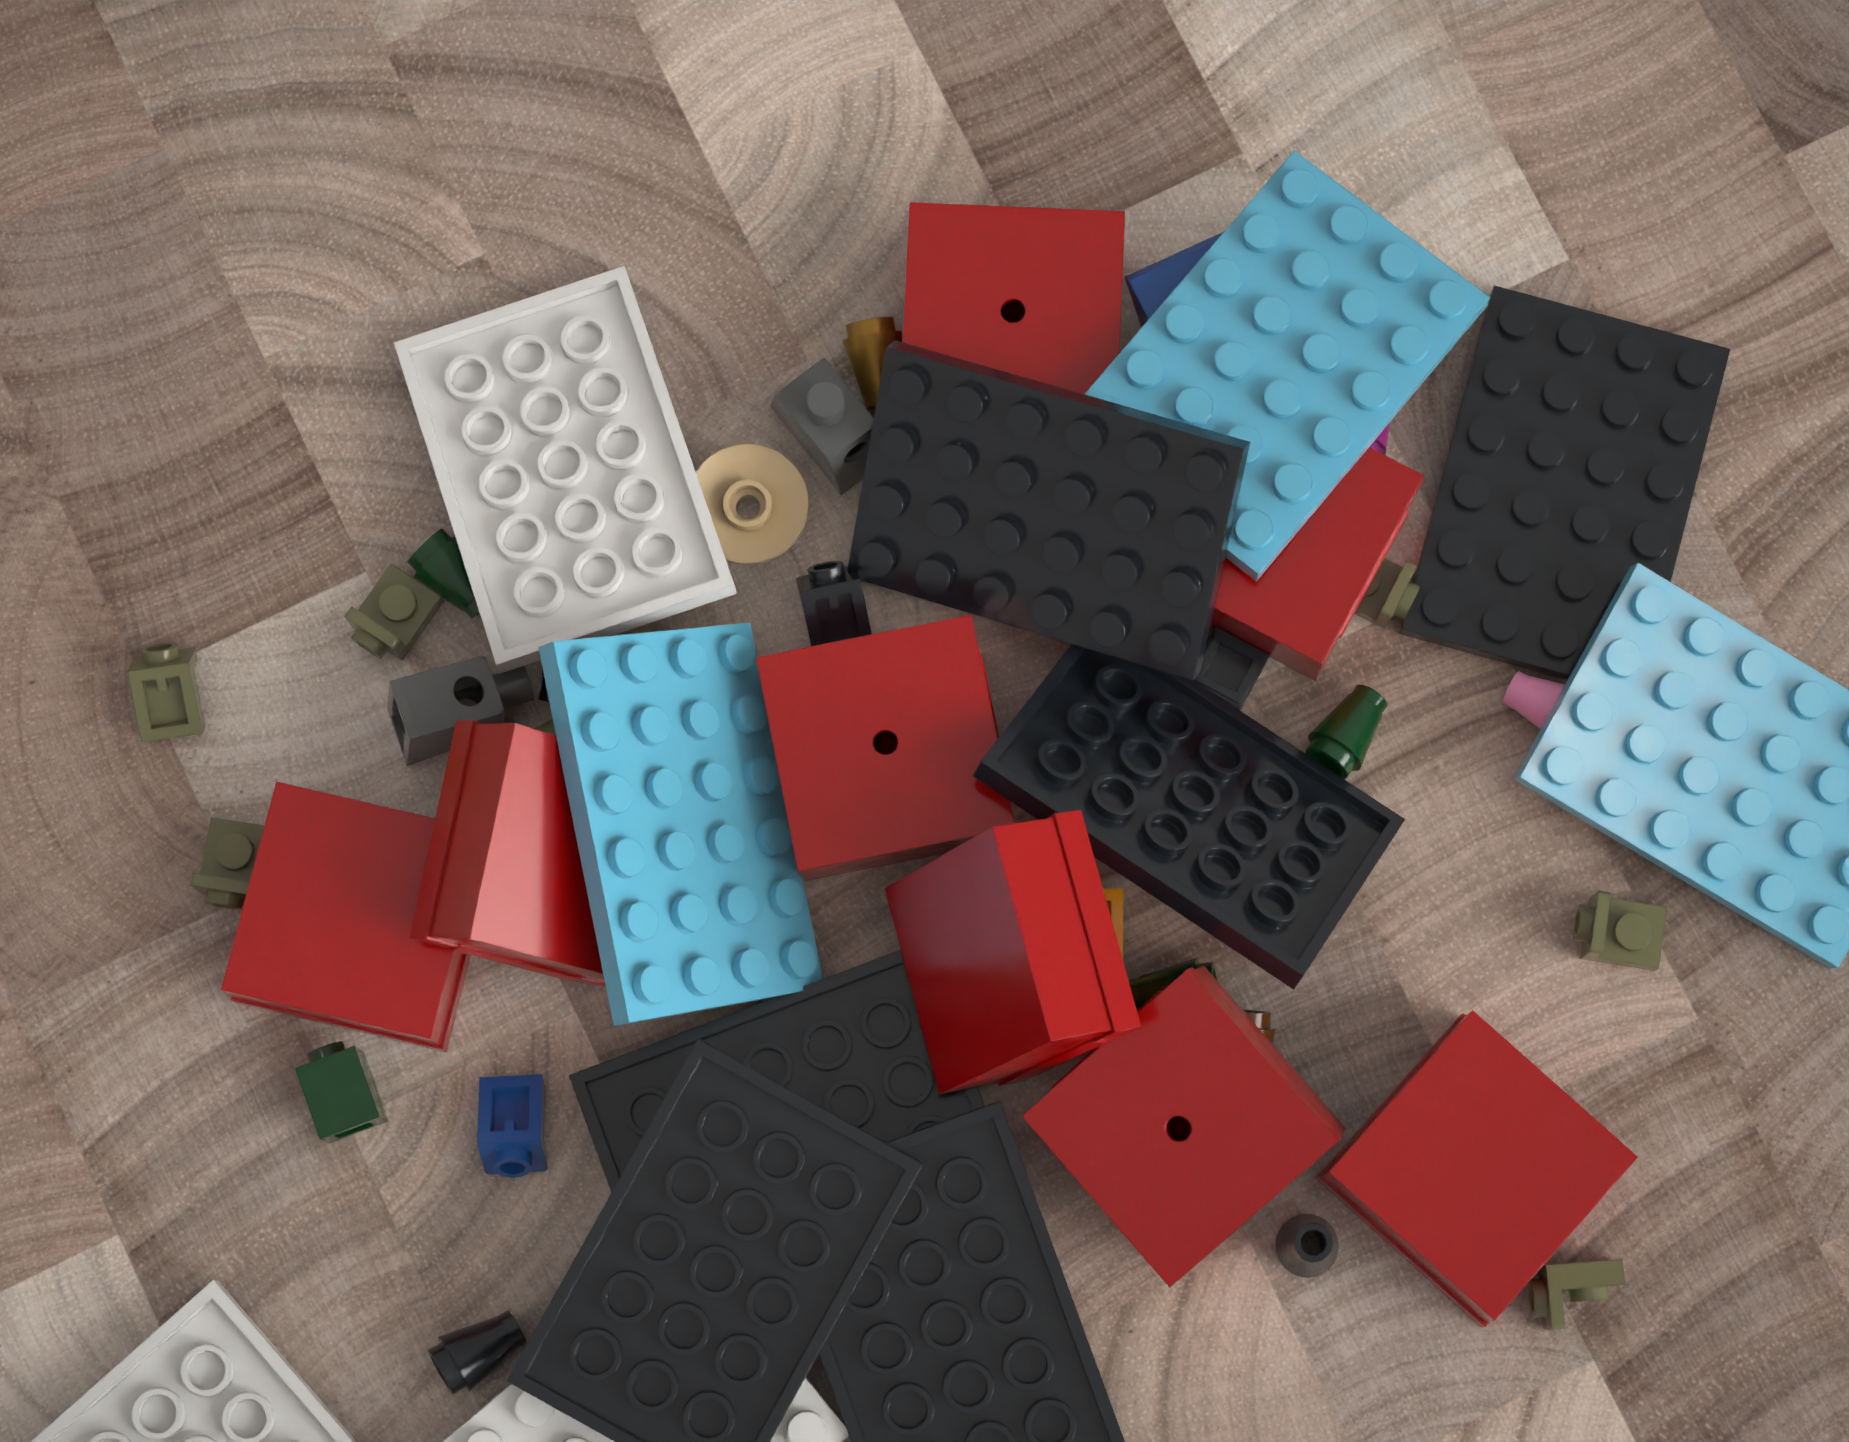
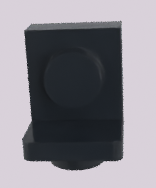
M827 561L815 564L807 569L808 575L796 578L811 646L872 634L858 571H847L848 566L844 567L842 561Z

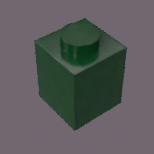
M343 1041L327 1044L307 1054L310 1063L295 1068L320 1140L330 1144L389 1122L365 1053L356 1046L346 1049Z

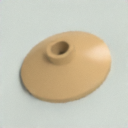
M737 444L712 454L696 470L727 562L753 565L770 561L786 552L801 535L809 511L808 491L798 468L782 453L759 444ZM745 500L756 501L760 505V511L757 516L751 519L741 517L737 513L741 502Z

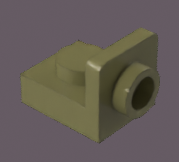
M1384 558L1354 614L1386 629L1393 615L1404 620L1420 589V586L1410 582L1417 565L1406 560L1402 567Z
M391 563L360 608L356 610L350 607L344 617L351 627L356 630L351 639L363 649L379 659H382L388 651L403 661L444 603V600L437 593Z
M176 642L157 643L141 650L142 655L135 656L128 669L141 743L203 734L205 722L194 670L197 663L195 648L179 649Z
M211 817L200 874L193 873L191 881L193 888L200 893L207 894L206 904L226 909L242 910L264 825Z
M1597 891L1589 898L1588 905H1579L1576 913L1573 939L1576 942L1583 943L1581 959L1656 971L1660 965L1667 907L1611 898V893Z
M1623 1259L1543 1265L1537 1272L1538 1279H1531L1529 1281L1528 1290L1531 1313L1533 1318L1542 1317L1544 1330L1565 1329L1562 1290L1569 1289L1570 1302L1609 1299L1608 1286L1625 1285Z

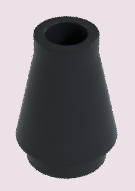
M1301 1214L1292 1217L1283 1224L1276 1237V1253L1279 1261L1286 1270L1299 1277L1310 1278L1325 1273L1334 1264L1338 1255L1339 1242L1335 1230L1326 1220L1316 1215ZM1304 1233H1315L1321 1239L1319 1244L1321 1251L1318 1255H1309L1302 1249L1301 1238Z
M507 1310L497 1317L438 1336L440 1343L427 1350L443 1382L453 1395L465 1387L470 1392L516 1349L525 1345L527 1341L515 1318Z

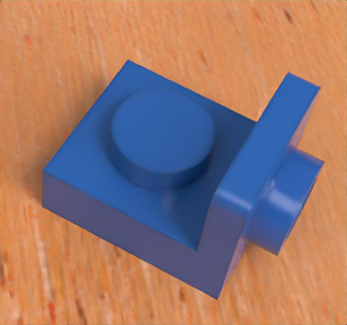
M542 1074L479 1077L477 1145L485 1173L516 1178L525 1176L529 1172L547 1170L548 1157L544 1145L545 1084Z

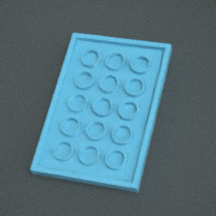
M1294 150L1088 389L1085 395L1250 441L1225 557L1257 581L1488 305L1490 297Z
M1637 563L1630 566L1513 780L1829 969L1839 968L1849 950V690L1643 565Z
M751 622L553 641L538 647L613 1025L619 1026L803 991V986L823 979L802 875L799 876L758 671L756 660L758 656Z

